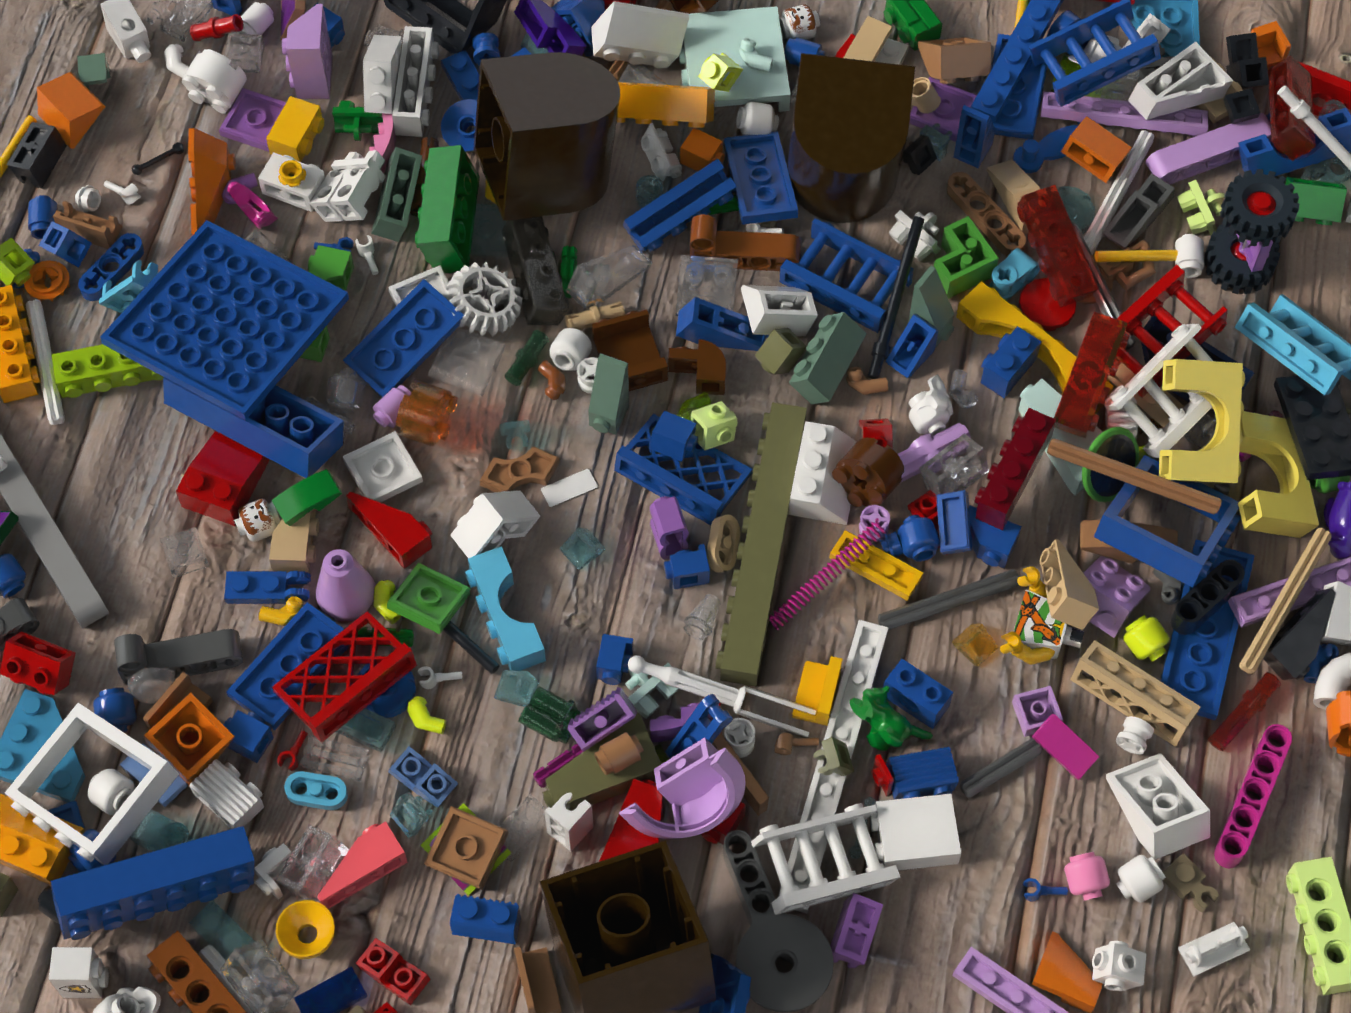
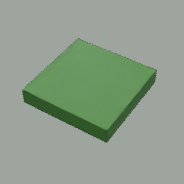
M418 562L388 600L387 609L440 634L468 598L471 588Z

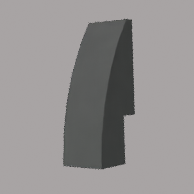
M1151 173L1141 188L1133 192L1102 232V235L1123 249L1129 247L1146 231L1174 198L1175 188Z

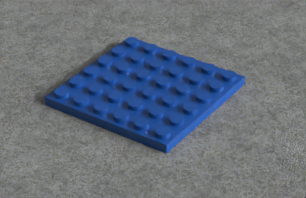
M206 220L100 336L102 344L246 421L349 300V295L347 291Z

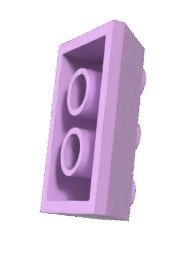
M316 4L290 24L287 28V38H282V53L286 55V71L290 72V88H295L298 99H330L333 54L323 4Z

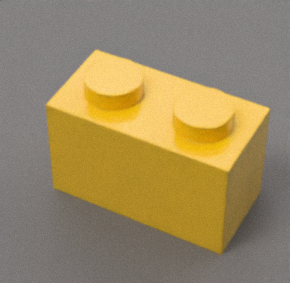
M290 96L266 137L270 154L272 155L274 152L282 156L289 155L296 161L301 162L304 156L310 153L316 134H320L323 130L325 120L322 117L320 106Z

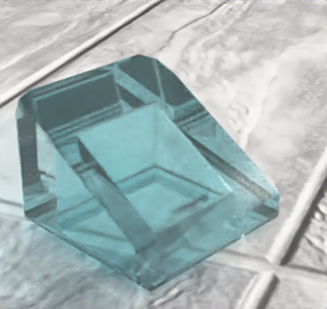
M580 527L559 548L578 570L605 551V547L588 529Z
M503 670L494 698L530 708L539 681L528 671Z

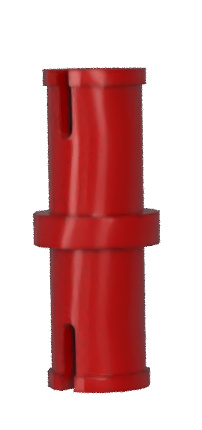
M238 14L224 18L212 17L207 22L191 25L190 35L194 41H201L202 39L212 37L220 39L225 34L242 31L244 24L241 16Z

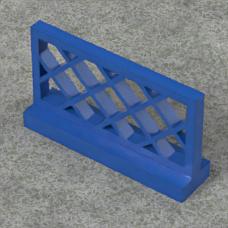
M653 413L626 447L622 446L618 450L614 471L660 497H676L681 509L711 525L716 517L721 516L723 510L752 475L753 469L716 448L704 450L698 443L692 453L687 452L685 458L693 457L696 467L680 468L678 460L663 454H656L655 451L650 449V430L654 425L656 426L660 418ZM648 446L651 455L641 456L635 453L634 449L636 447ZM708 455L715 459L716 464L701 466L699 457ZM673 460L675 469L665 470L659 466L658 462ZM733 469L741 474L738 479L726 480L724 471ZM718 471L721 481L705 482L703 473ZM698 474L700 484H690L684 480L683 476ZM723 488L725 496L720 501L709 495L708 490Z

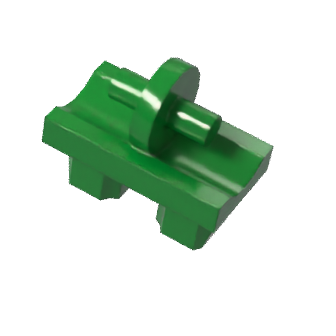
M341 100L339 106L333 107L332 110L335 133H353L355 141H361L362 133H379L378 123L383 122L382 113L364 112V107H355V103L352 101Z

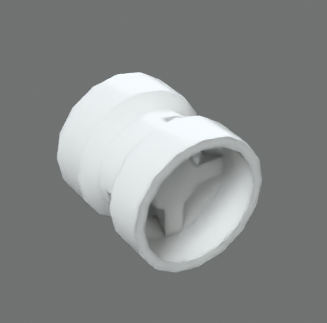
M745 718L733 719L724 730V738L739 758L751 754L755 743V728Z

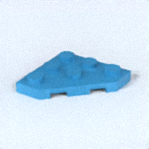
M1135 0L1134 4H1131L1134 19L1130 21L1136 30L1150 13L1171 29L1160 43L1161 48L1165 49V55L1162 57L1176 56L1194 42L1200 45L1198 0Z
M27 689L24 690L0 739V780L12 784L63 722L53 698ZM72 746L38 788L37 793L67 803L75 800L86 776L74 746Z

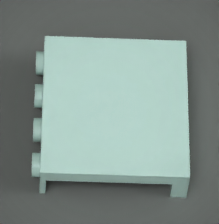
M777 6L689 14V21L679 55V63L685 64V69L681 70L682 86L710 87L698 77L704 61L712 56V54L720 55L725 53L741 66L743 71L729 92L715 90L714 107L745 105L747 102H777L779 112L790 110L791 94ZM744 38L755 40V49L759 55L773 58L770 72L752 68L745 64L739 53V47L742 46L741 42ZM727 72V74L723 78V81L726 79L730 72Z

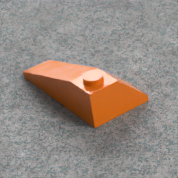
M189 128L188 160L191 163L193 176L189 178L192 201L196 202L190 205L191 233L193 236L206 220L215 223L223 203V190L228 181L231 180V170H236L234 153L230 154L227 142L198 129Z

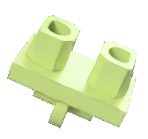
M1193 180L1188 183L1190 190L1178 195L1177 199L1183 213L1197 207L1200 211L1186 218L1192 233L1198 234L1208 230L1211 236L1217 230L1211 212L1215 211L1216 216H1220L1225 194L1216 193L1214 189H1209L1206 192L1208 198L1205 199L1197 180Z

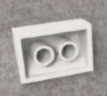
M613 1L591 27L593 56L604 58L607 61L620 60L627 61L633 65L646 64L660 69L668 68L680 55L689 21V13Z
M805 421L788 515L847 525L851 504L847 500L848 494L841 483H838L833 478L832 472L838 462L857 441L835 426Z

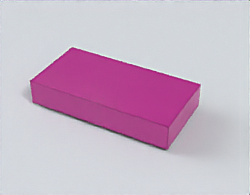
M1051 714L1031 736L1077 780L1099 758L1055 714Z

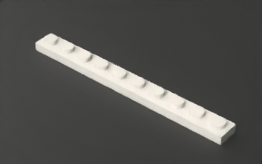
M859 620L824 738L826 740L834 737L846 743L850 759H852L863 719L853 712L849 703L852 698L862 700L863 691L867 688H872L888 633V627ZM826 758L817 762L800 823L836 814L846 776L836 773L826 776L818 773V769L826 765ZM824 830L809 834L820 868L828 843ZM795 837L788 867L794 885H798L800 890L808 888L811 880ZM809 906L797 909L796 911L807 914Z

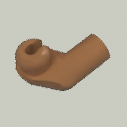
M860 367L848 369L846 381L850 387L859 393L868 395L888 391L886 377L869 380L863 375Z

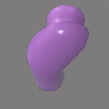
M251 173L229 180L222 193L223 200L227 204L236 203L227 191L228 185L231 182H239L249 189L258 186L255 174Z

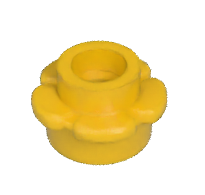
M288 160L280 166L278 179L283 185L296 187L301 184V181L305 180L306 171L302 169V165L299 162Z

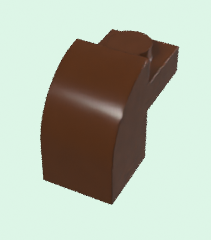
M699 339L698 349H691L685 346L669 348L668 372L696 374V394L725 395L726 359L719 347L709 341Z

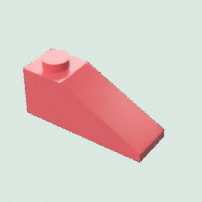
M386 821L380 825L373 824L363 831L362 835L357 838L317 896L318 900L327 909L408 863L403 848Z

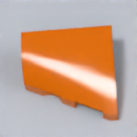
M1052 931L1031 985L1062 997L1061 1002L1084 1012L1092 1013L1103 983L1092 980L1093 972L1058 933Z

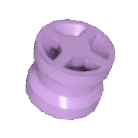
M870 505L862 511L859 523L861 535L862 531H867V526H870L871 522H875L876 518H879L880 526L888 533L890 514L884 507ZM876 526L874 527L877 530V532L880 533L881 538H879L872 530H870L872 535L877 539V542L885 538L884 534ZM865 533V535L867 536V538H868L871 542H874V541L872 540V538Z

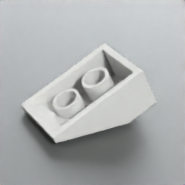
M1161 753L1106 774V780L1135 835L1154 860L1210 838V809Z

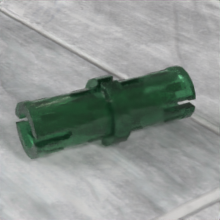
M534 330L525 346L518 349L515 361L504 375L509 383L520 386L530 368L536 366L538 363L537 357L549 342V338L545 333Z

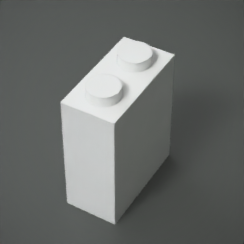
M374 35L363 59L364 112L393 113L402 51L401 36Z
M952 794L876 801L877 811L869 817L872 832L877 831L878 843H874V848L879 862H882L885 868L896 865L898 870L959 863L961 848Z

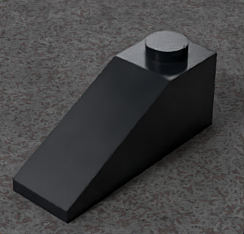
M1333 589L1317 591L1277 633L1263 659L1282 680H1298L1310 670L1308 665L1316 658L1336 594Z

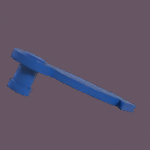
M1070 125L1055 130L1046 135L1039 143L1033 139L1026 140L1023 146L1015 150L1013 161L1025 173H1034L1042 167L1044 160H1055L1065 157L1066 155L1061 150L1078 125Z

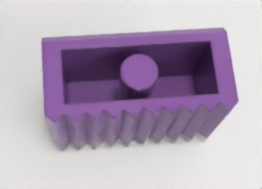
M617 687L616 691L611 692V695L607 694L606 698H601V701H597L595 705L586 708L585 712L581 711L580 715L575 716V719L571 718L568 730L580 748L586 751L635 718L637 710L623 689Z

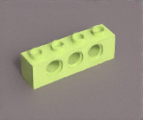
M1332 856L1296 862L1286 875V885L1288 891L1291 894L1294 893L1297 904L1295 905L1296 919L1299 924H1303L1306 934L1304 936L1305 950L1308 955H1312L1315 965L1313 967L1315 983L1317 986H1321L1323 996L1351 991V919ZM1309 891L1318 892L1322 897V901L1314 900L1309 895ZM1318 921L1328 923L1331 931L1322 930L1318 925ZM1327 952L1336 953L1340 958V963L1331 961L1327 956Z

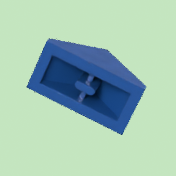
M913 314L885 363L906 378H910L935 351L939 330L917 314Z

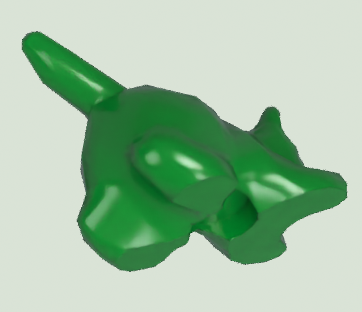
M889 686L867 688L863 691L862 700L858 698L850 700L849 704L853 712L870 724L871 731L866 738L870 746L877 750L887 751L890 746L900 747L903 745V741L907 740L910 735L919 739H931L933 737L931 732L912 725L905 716L896 712L887 701Z

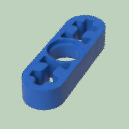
M134 233L122 235L81 276L78 286L84 299L98 301L102 298L104 283L111 280L112 289L133 267V264L142 258L144 246L138 235ZM135 245L136 247L134 250L131 248L125 249L126 246L133 247ZM116 262L119 264L118 269L113 272L104 270L108 263ZM96 284L98 286L96 289L93 287L88 289L87 287L88 285L95 286Z

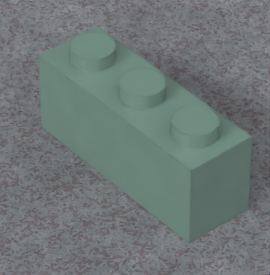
M395 147L387 162L386 178L382 184L371 234L396 242L401 238L407 228L422 155Z
M845 312L825 316L819 323L816 335L807 344V351L802 360L795 366L794 374L789 384L810 404L830 401L867 333Z

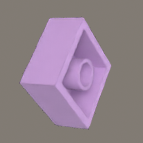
M1051 686L1016 694L1013 697L1012 704L1024 737L1033 735L1051 714H1055L1061 721H1064Z

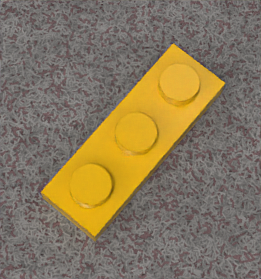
M845 530L830 552L829 558L836 559V555H840V551H845V547H849V543H854L853 539H858V537ZM863 539L862 541L868 547V550H865L860 543L857 542V544L864 551V554H861L852 546L859 555V558L848 550L855 559V562H852L850 558L843 554L850 563V566L839 558L846 568L906 601L909 600L923 578V572L874 545L870 546Z

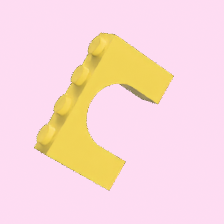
M1186 359L1163 361L1162 391L1191 392L1204 397L1214 409L1216 430L1211 441L1200 450H1160V477L1181 482L1238 483V477L1242 469L1241 462L1239 461V448L1243 441V435L1240 431L1241 417L1244 413V404L1241 401L1242 387L1245 384L1243 363Z
M1244 411L1240 423L1243 441L1239 452L1252 454L1263 459L1276 474L1280 493L1256 489L1239 501L1238 506L1243 529L1301 538L1318 527L1319 521L1310 482L1306 479L1286 419Z

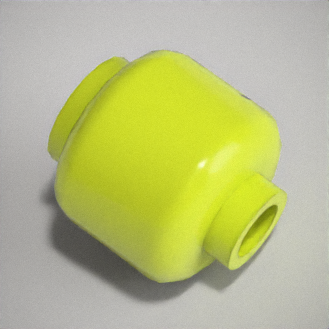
M1144 614L1125 627L1127 632L1124 634L1123 640L1136 659L1143 660L1149 657L1152 662L1167 652L1164 646L1169 642L1170 637L1156 617L1147 618Z

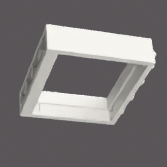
M77 703L6 790L5 794L14 801L11 805L13 809L23 817H26L29 813L35 818L32 822L48 833L50 829L56 831L57 834L54 837L68 848L73 844L80 849L77 853L85 860L92 862L95 858L103 865H108L179 773L168 761L80 703ZM86 729H89L150 770L93 842L30 799Z

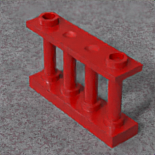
M1176 264L1094 339L1097 340L1109 336L1117 328H1121L1098 358L1102 359L1107 353L1109 354L1123 329L1126 330L1123 339L1128 334L1130 336L1134 335L1156 355L1164 346L1142 327V321L1149 315L1151 317L1156 316L1172 332L1182 325L1163 308V302L1170 296L1172 298L1177 297L1205 322L1201 326L1202 329L1193 337L1199 345L1212 334L1216 336L1227 325L1228 309L1223 306L1213 315L1184 289L1185 271ZM1120 344L1116 358L1136 375L1144 366ZM1183 346L1172 358L1186 359L1191 353ZM1163 367L1152 377L1159 387L1163 383ZM1144 387L1138 391V395L1141 398L1148 393Z

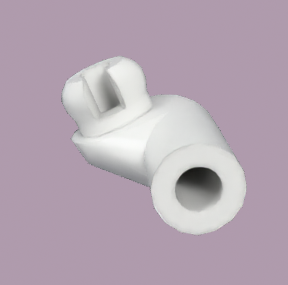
M170 44L164 52L166 67L169 71L183 78L189 68L188 65L181 62L183 57L181 52H184L179 44Z

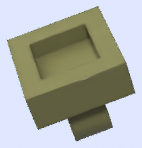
M834 737L821 741L823 749L816 751L813 755L818 760L826 758L827 763L824 767L818 769V773L826 776L832 773L846 776L854 772L846 743Z

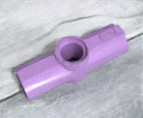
M957 423L933 436L931 434L922 435L913 441L908 449L898 453L904 465L901 482L923 471L931 473L939 469L948 458L971 447L973 441L966 426Z

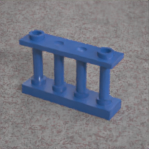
M1121 0L1113 3L1111 6L1028 46L1034 67L1045 62L1057 80L1052 84L1056 101L1060 107L1161 59L1159 43L1155 35L1151 34L1141 38L1130 20L1134 19L1130 0ZM1120 26L1132 44L1117 51L1105 32ZM1093 38L1096 39L1107 55L1094 63L1090 61L1080 46ZM1070 50L1081 66V69L1066 75L1055 57Z
M814 218L811 228L813 242L799 263H793L788 259L784 261L780 267L779 282L788 287H796L811 292L813 300L838 313L845 312L853 321L879 333L886 310L882 309V306L892 293L901 260H896L849 236L828 222H822ZM825 244L838 251V254L823 276H819L807 269ZM850 257L862 263L863 266L848 288H842L832 283V281ZM912 267L910 269L909 276L907 279V287H909L912 283L914 268ZM875 270L888 278L874 299L867 301L857 296V293L872 271Z

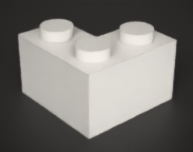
M520 490L494 493L485 492L475 498L474 505L469 512L458 520V526L451 533V537L464 554L470 558L500 547L507 538L525 537L540 518V515Z

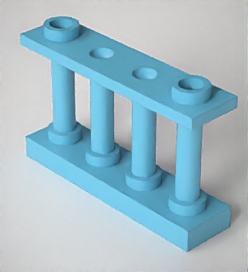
M1281 294L1270 313L1254 302L1247 305L1235 328L1323 395L1331 393L1341 375L1351 381V344L1292 300Z

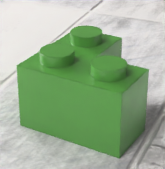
M969 216L944 227L941 247L947 255L936 259L934 268L937 270L949 299L978 285L981 281L984 282L992 278V271L997 266L999 258Z

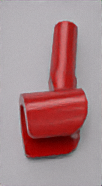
M301 731L290 750L283 751L278 755L277 763L280 767L285 759L291 757L292 762L288 769L294 771L298 768L299 760L297 755L308 735L307 732Z

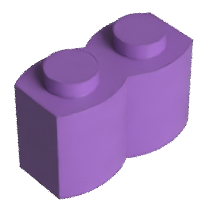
M664 496L656 499L650 506L652 517L650 526L660 557L665 560L678 551L688 550L686 539L689 532L677 498Z

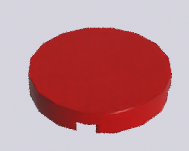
M1041 278L1035 279L1025 286L1020 294L1018 308L1032 322L1039 323L1044 331L1050 332L1056 331V328L1065 327L1070 323L1075 314L1076 299L1074 292L1065 283L1057 279Z

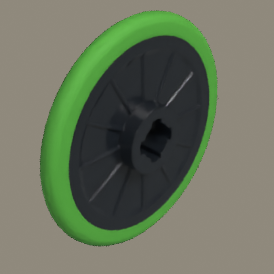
M1113 427L1105 430L1093 441L1088 451L1135 468L1139 463L1137 440L1129 430L1122 427ZM1085 467L1082 468L1084 488L1087 494L1095 501L1110 502L1114 500L1125 482Z

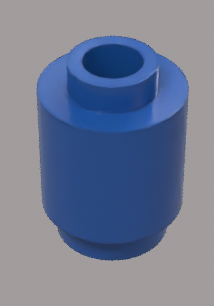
M798 37L796 39L789 38L784 50L785 60H789V64L800 66L801 53L822 56L826 54L825 51H822L821 44Z
M39 195L28 203V229L31 231V235L37 239H42L51 222H55L53 215L57 210V203L49 196Z

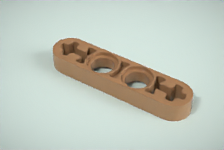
M955 172L949 176L947 183L948 195L999 251L1007 257L1016 248L1024 251L1026 244L1024 233L975 180L964 172ZM978 200L983 202L985 207L977 210L972 208L970 203ZM996 219L999 220L1003 226L1001 228L994 229L991 228L987 224V222L989 220ZM1008 240H1009L1010 242H1012V243H1014V242L1017 241V242H1018V245H1017V246H1016L1015 244L1008 245Z

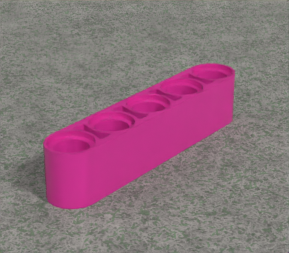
M1274 724L1265 730L1214 850L1215 860L1224 868H1235L1240 864L1254 837L1292 743L1291 732L1283 725ZM1269 739L1277 740L1281 747L1273 746ZM1258 765L1266 766L1271 773H1263L1258 768ZM1247 792L1256 793L1260 800L1251 799ZM1236 818H1242L1247 821L1249 827L1240 826L1236 822ZM1224 845L1235 847L1238 854L1228 853Z

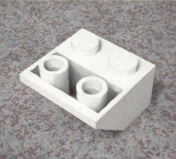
M742 285L741 287L750 326L754 335H770L773 329L789 328L796 336H806L818 316L811 292L796 287Z

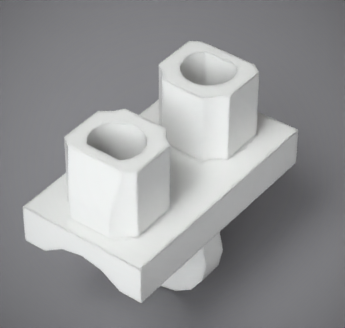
M899 210L895 215L897 222L889 234L898 244L902 245L908 238L913 220ZM920 212L914 215L924 219L914 255L919 262L931 252L936 256L941 250L937 245V240L927 233L930 231L933 235H936L940 230L934 225L937 216L933 212H929L925 216Z

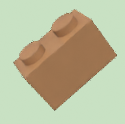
M970 37L918 41V48L929 76L940 79L942 84L956 83V78H964V81L971 82L981 81V76H988L991 72V42Z

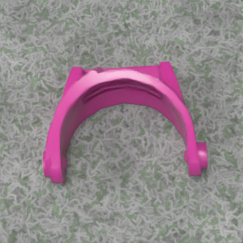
M231 182L228 185L227 191L258 229L269 226L278 219L269 206L252 190L239 182ZM257 204L262 209V211H259L253 205Z

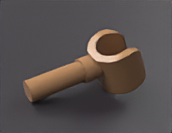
M782 733L775 742L774 752L780 755H790L792 746H818L819 739L794 738L789 733Z

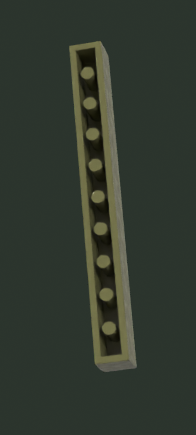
M772 402L770 413H764L762 430H767L766 437L759 439L757 455L762 457L760 464H754L752 481L757 483L755 490H749L747 507L752 509L750 516H744L742 533L747 535L745 543L739 542L737 560H741L740 569H734L731 586L736 587L735 596H729L726 614H731L729 624H723L721 641L726 643L724 651L718 650L715 669H721L720 681L757 686L789 514L790 496L806 421L807 408Z

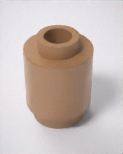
M625 732L599 747L600 750L595 752L594 756L605 775L610 773L616 774L640 761L639 753L643 752V748L635 735L630 737Z

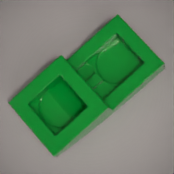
M325 469L296 483L271 501L285 524L292 526L311 510H322L343 493L329 470Z

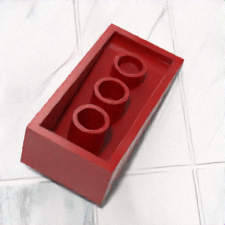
M215 431L189 465L176 489L181 507L236 526L234 520L239 518V507L248 503L270 459Z

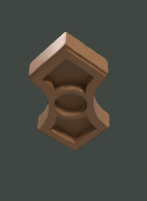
M535 446L523 456L515 459L504 460L495 457L481 477L480 486L493 492L512 491L516 487L528 483L546 486L557 469L560 458Z

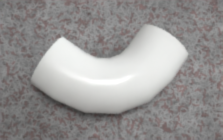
M1351 653L1332 659L1320 671L1314 690L1313 704L1316 707L1326 710L1327 706L1337 699V693L1347 691V688L1351 685Z

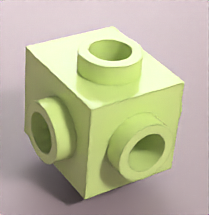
M722 401L692 411L691 421L697 423L695 436H698L697 443L704 450L734 441L738 424L737 417Z

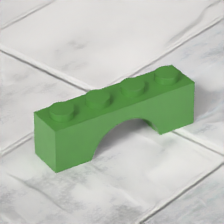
M318 245L315 255H311L309 258L308 272L343 290L347 289L354 269L351 252ZM327 326L299 358L322 362L330 339Z

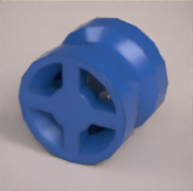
M480 33L474 36L472 47L475 50L473 58L476 64L480 66L481 59L501 57L500 51L497 49L499 47V39L495 34Z

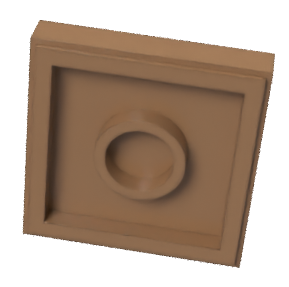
M451 806L424 865L483 890L509 832L506 829Z

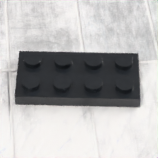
M1298 375L1276 378L1274 388L1306 479L1315 480L1351 476V421L1337 383L1330 394L1323 395Z

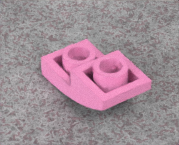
M382 113L383 122L378 123L379 135H373L374 146L369 147V150L378 151L384 158L385 163L381 171L385 173L387 162L395 149L396 135L392 114Z

